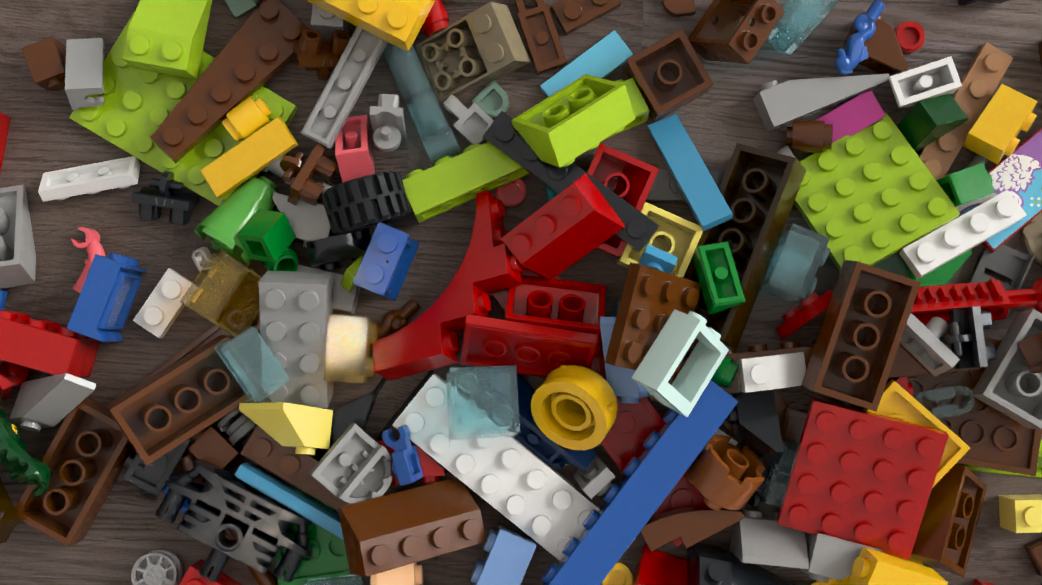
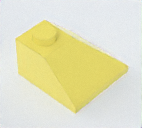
M285 402L239 403V410L280 445L296 448L295 454L315 455L316 449L329 450L333 410Z

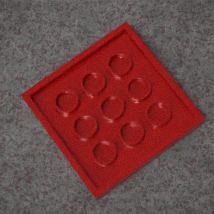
M812 397L778 513L777 524L815 535L818 532L881 549L883 553L910 560L949 435L946 431Z

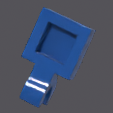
M407 425L398 427L400 433L399 440L394 438L392 429L382 432L384 443L395 450L392 453V471L398 478L400 486L413 483L424 477L416 446H411L410 429Z

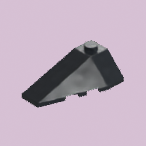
M696 543L687 548V585H795L755 564L742 563L733 553L722 547Z

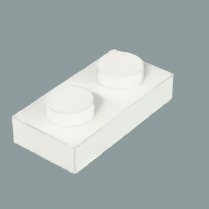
M168 268L133 321L156 337L163 338L198 286L174 269Z

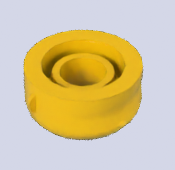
M562 365L553 370L537 388L531 400V413L539 429L554 443L572 450H588L599 445L614 424L618 411L616 395L610 384L597 372L578 365Z

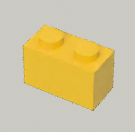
M1001 84L969 131L963 147L996 164L1000 162L1004 154L1010 157L1020 142L1016 138L1021 130L1027 132L1036 119L1037 115L1032 112L1038 101Z

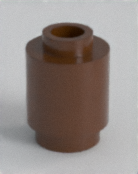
M794 120L793 127H787L786 145L792 146V152L823 153V150H831L833 124H825V121Z

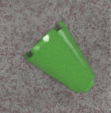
M260 176L259 179L255 177L250 178L196 226L194 232L203 241L208 236L213 244L211 247L220 254L240 265L244 262L246 267H249L253 259L249 258L237 234L259 209L273 211L275 202L272 197L274 192L277 193L275 191L277 186L263 176Z

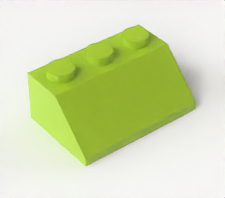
M585 74L511 121L514 128L541 161L561 168L572 164L575 158L582 153L598 147L600 142L610 135L621 132L624 126L635 120V116L625 84Z

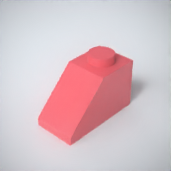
M367 114L348 117L336 139L335 156L342 183L375 174Z

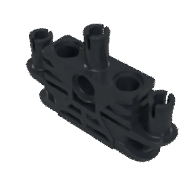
M196 459L192 463L194 468L190 471H185L180 476L171 477L165 481L166 485L170 488L156 510L155 515L162 519L163 515L170 508L164 521L174 523L186 498L192 499L188 506L189 509L183 515V520L179 523L177 530L212 547L205 563L199 570L202 577L206 578L213 566L214 569L208 580L218 581L230 557L262 573H266L280 546L283 545L287 549L278 566L274 569L273 574L280 579L285 568L288 567L289 569L283 581L292 582L304 557L313 556L308 532V525L313 524V522L236 478L235 474L208 461ZM202 475L206 480L201 485L194 482L195 478ZM291 522L298 524L297 533L288 529ZM224 529H234L239 539L229 540L224 535Z

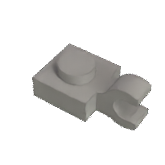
M451 94L443 103V107L458 119L453 128L470 144H481L484 141L482 136L494 120L476 103H473L467 109Z

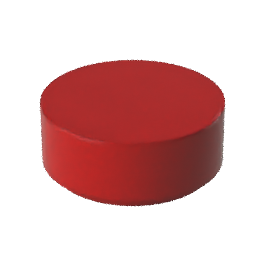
M905 21L894 29L903 54H912L923 46L925 31L917 22Z
M519 178L495 189L496 198L500 199L505 207L514 208L524 202L527 189L524 181Z

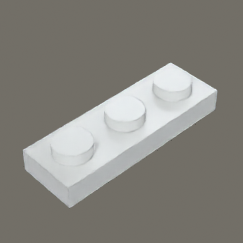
M131 156L43 173L38 193L42 201L45 202L55 199L64 200L71 196L82 194H96L100 191L114 188H127L138 184L141 165L138 158Z

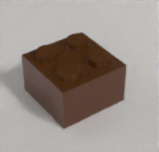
M682 29L626 59L623 66V71L627 78H633L650 110L649 116L653 123L706 94L714 84Z

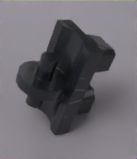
M164 171L160 179L151 178L150 187H142L140 192L132 193V202L139 203L140 219L150 221L158 220L161 217V207L170 208L169 222L171 224L186 225L190 222L192 209L199 204V195L183 193L184 183L176 182L174 180V173L171 171Z
M980 306L949 310L950 336L940 337L943 344L951 343L952 352L960 359L956 363V369L988 367L987 362L997 358L995 346L992 342L985 343L983 330L990 329L992 326L991 313L981 311Z

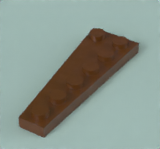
M263 0L150 137L152 142L176 164L220 125L221 121L227 118L226 113L249 96H252L296 57V53L292 49L293 40H300L303 29L309 28L279 0Z

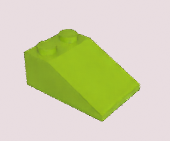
M140 0L128 27L122 60L135 69L197 80L212 0Z

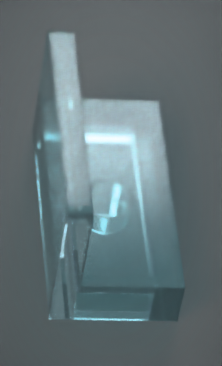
M249 327L230 341L224 339L214 346V349L250 401L259 403L289 381L288 375L255 327Z

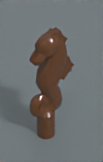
M412 298L400 310L392 309L387 312L380 325L377 322H364L363 332L355 341H352L351 350H353V353L364 357L368 356L369 353H373V347L370 346L373 341L389 336L391 330L397 332L407 326L408 319L421 307Z

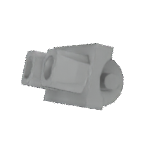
M379 94L378 106H370L369 113L373 130V141L376 148L380 151L391 152L396 150L400 144H406L407 133L403 108H399L398 95Z

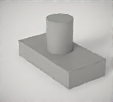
M910 313L900 344L933 376L936 377L952 369L960 360L940 341V337H943L949 330V325L945 320L940 317H933L924 325Z

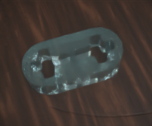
M963 385L920 391L913 395L920 404L923 401L922 397L926 401H937V407L928 409L937 419L965 414L973 408L975 403L973 392ZM955 391H957L958 395H964L965 401L960 403V408H958L957 404H945V399L955 397Z

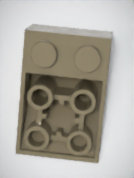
M495 2L485 4L415 45L439 103L446 101L451 94L456 97L493 80L505 77L531 63L508 6Z

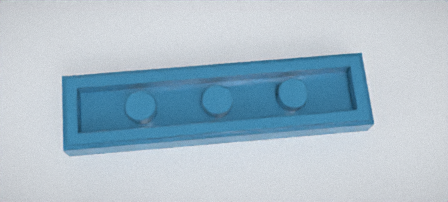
M675 113L648 125V132L702 231L732 219V211L677 114Z
M250 462L239 466L235 473L236 478L343 539L339 514Z

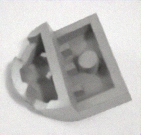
M351 423L310 471L309 475L335 497L351 504L382 496L387 491L393 477L391 475L390 462L392 459L383 445H379L358 425Z

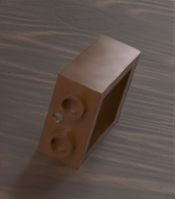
M713 0L688 37V40L705 60L750 64L785 10L775 0ZM713 17L716 19L715 24L712 23Z

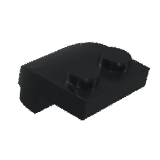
M370 229L306 242L311 267L321 266V270L328 271L341 268L340 261L352 259V263H354L366 253L372 239Z

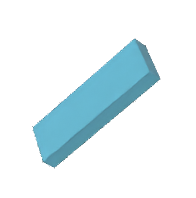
M614 30L540 85V89L548 98L585 74L604 79L634 54Z

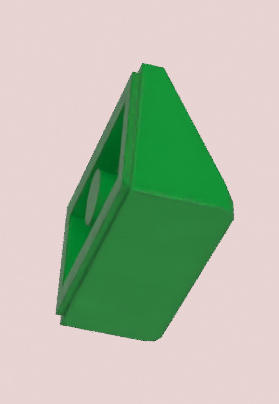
M728 241L697 246L692 257L699 283H701V290L708 314L717 313L745 303V297Z

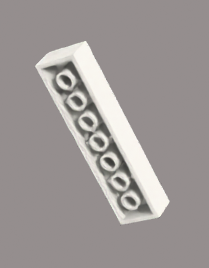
M436 373L429 378L392 424L396 429L402 425H407L410 429V440L559 561L565 556L562 550L573 536L578 539L585 530L582 524L593 510L598 512L601 509V506L554 468L549 467Z

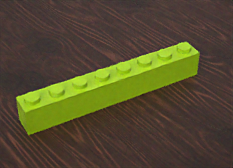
M633 78L626 81L623 79L614 81L625 84L635 116V120L624 126V129L617 134L638 126L648 119L650 110ZM617 134L610 135L606 139H609ZM487 142L482 145L480 143L472 144L465 148L462 154L453 158L451 156L443 157L434 163L435 166L424 171L422 169L414 170L405 176L406 179L402 180L414 214L418 222L421 223L475 199L476 193L485 190L490 192L530 173Z

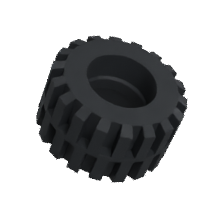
M394 171L380 172L349 180L327 189L321 195L332 233L336 235L377 227L378 222L386 224L405 217L411 211L399 172Z

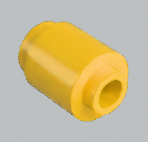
M249 96L226 113L227 118L221 122L229 134L239 142L271 122L268 115L272 112L260 97L254 100L252 96Z

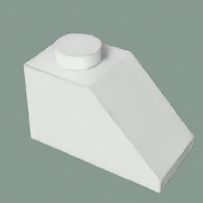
M951 56L888 78L899 108L915 106L918 101L946 94L952 95L962 87Z
M804 352L737 360L741 392L745 393L801 386L806 373Z

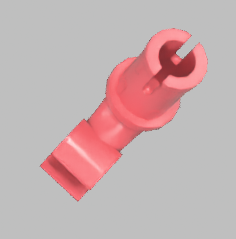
M85 227L77 229L85 233L86 242L71 239L74 246L86 249L88 253V258L84 261L86 265L73 286V289L78 293L82 290L95 254L106 256L100 243L99 233L94 229Z

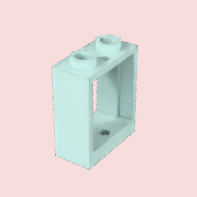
M674 309L635 371L632 379L662 405L688 417L729 349L720 341L721 335L706 326L707 320L693 311L685 314ZM697 338L699 340L672 385H670L668 381L694 339Z

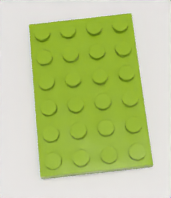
M133 13L104 60V93L87 95L92 98L97 96L104 97V104L96 107H80L79 110H73L69 118L162 173L164 171L173 172L175 181L183 182L185 187L220 206L247 181L222 198L216 197L200 170L245 140L244 138L237 142L221 123L176 164L150 138L215 58L202 51L197 80L133 68L122 60L127 31L133 18ZM263 86L252 95L254 100L260 97L272 113L268 115L270 121L280 117L286 126H288L298 109L296 105Z

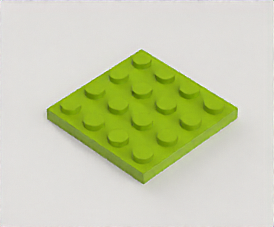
M887 112L884 118L852 136L845 135L833 142L831 150H823V153H814L800 161L806 173L795 198L794 205L839 271L844 260L858 261L873 266L953 221L960 215V212Z

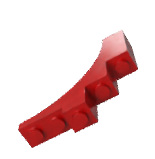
M488 190L476 193V217L472 238L464 260L450 285L437 301L415 321L394 334L372 342L375 373L391 381L458 363L457 351L459 350V340L455 333L464 331L467 314L489 318L491 301L487 294L522 284L520 272L523 271V265L518 262L501 240L507 234L503 225V218L506 215L505 207L502 201L493 196Z

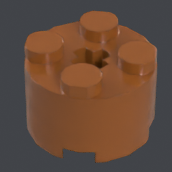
M723 435L713 436L686 472V479L704 496V502L708 507L715 511H720L722 508L738 510L743 508L765 480L762 477L765 467L750 448L745 446L741 450L737 446L728 443L731 437Z

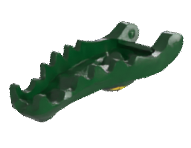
M0 408L1 465H6L4 470L6 473L10 472V479L18 478V483L28 480L30 485H37L32 492L35 497L48 490L51 470L46 463L29 455L26 451L25 441L20 439L19 427L7 420L5 412Z

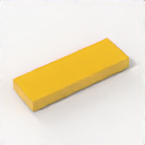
M277 117L200 171L216 197L222 198L298 146V143L282 118Z

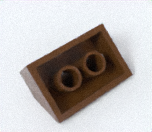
M955 464L932 488L911 553V557L917 561L961 577L965 576L987 485L966 466Z

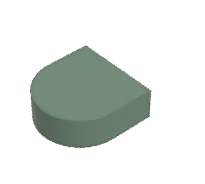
M495 80L471 101L472 104L476 103L492 119H496L501 111L506 113L509 108L508 95Z

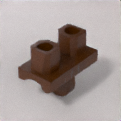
M303 29L300 40H293L292 47L293 52L296 53L298 67H306L307 71H316L319 80H326L328 72L334 71L351 39L347 31L335 30L332 32L330 42L322 41L320 32L315 29Z
M317 142L305 164L303 161L306 157L300 152H297L295 157L284 156L282 158L280 167L285 172L282 179L290 183L293 177L295 178L290 186L292 193L287 200L291 204L296 206L299 200H302L306 203L317 205L325 187L312 181L314 175L330 182L338 167L337 162L324 155L326 146Z

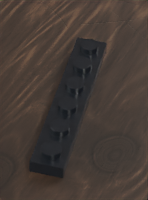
M501 111L482 136L483 139L557 194L586 173L626 225L614 235L640 253L659 225L576 164L572 163L559 168L541 161L514 128L511 121L513 118Z

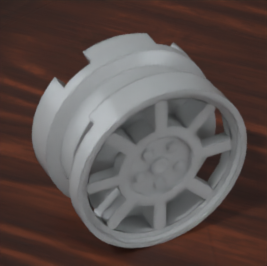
M169 549L152 550L135 562L131 572L132 584L179 585L184 574L183 563L180 562L176 556L177 554Z

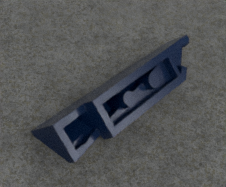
M467 366L458 379L459 382L483 397L477 405L480 411L549 467L561 469L565 464L577 466L580 471H585L595 458L596 451L593 448L588 450H572L554 443L545 436L535 423L531 413V400L536 390L519 373Z

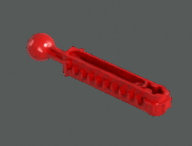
M990 278L986 282L919 287L911 313L924 325L933 317H940L949 324V310L980 306L981 311L990 312L992 322L994 320L1006 319L1010 308L1032 306L1036 311L1042 313V278L1037 279L1030 289L1007 291L1003 288L1000 280L995 281L994 278Z

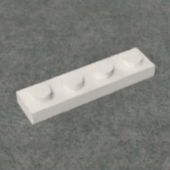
M1007 189L903 248L899 255L918 280L1021 221L1027 214Z

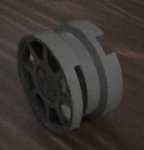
M251 398L250 400H248V401L245 402V403H257V402H256L253 398ZM239 407L231 411L217 424V428L222 433L226 432L229 435L228 441L233 446L251 435L257 426L239 410Z

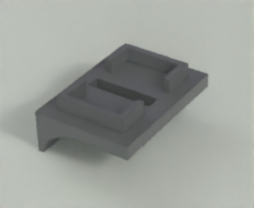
M1003 244L992 254L984 247L968 283L989 281L993 277L984 274V270L987 269L1010 280L1009 285L1000 281L1005 291L1019 290L1035 255L1019 252Z

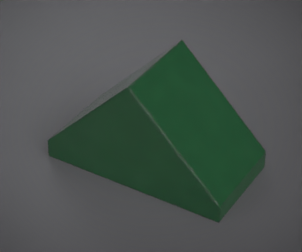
M946 94L918 101L897 127L914 151L918 152L968 121V117L952 95Z

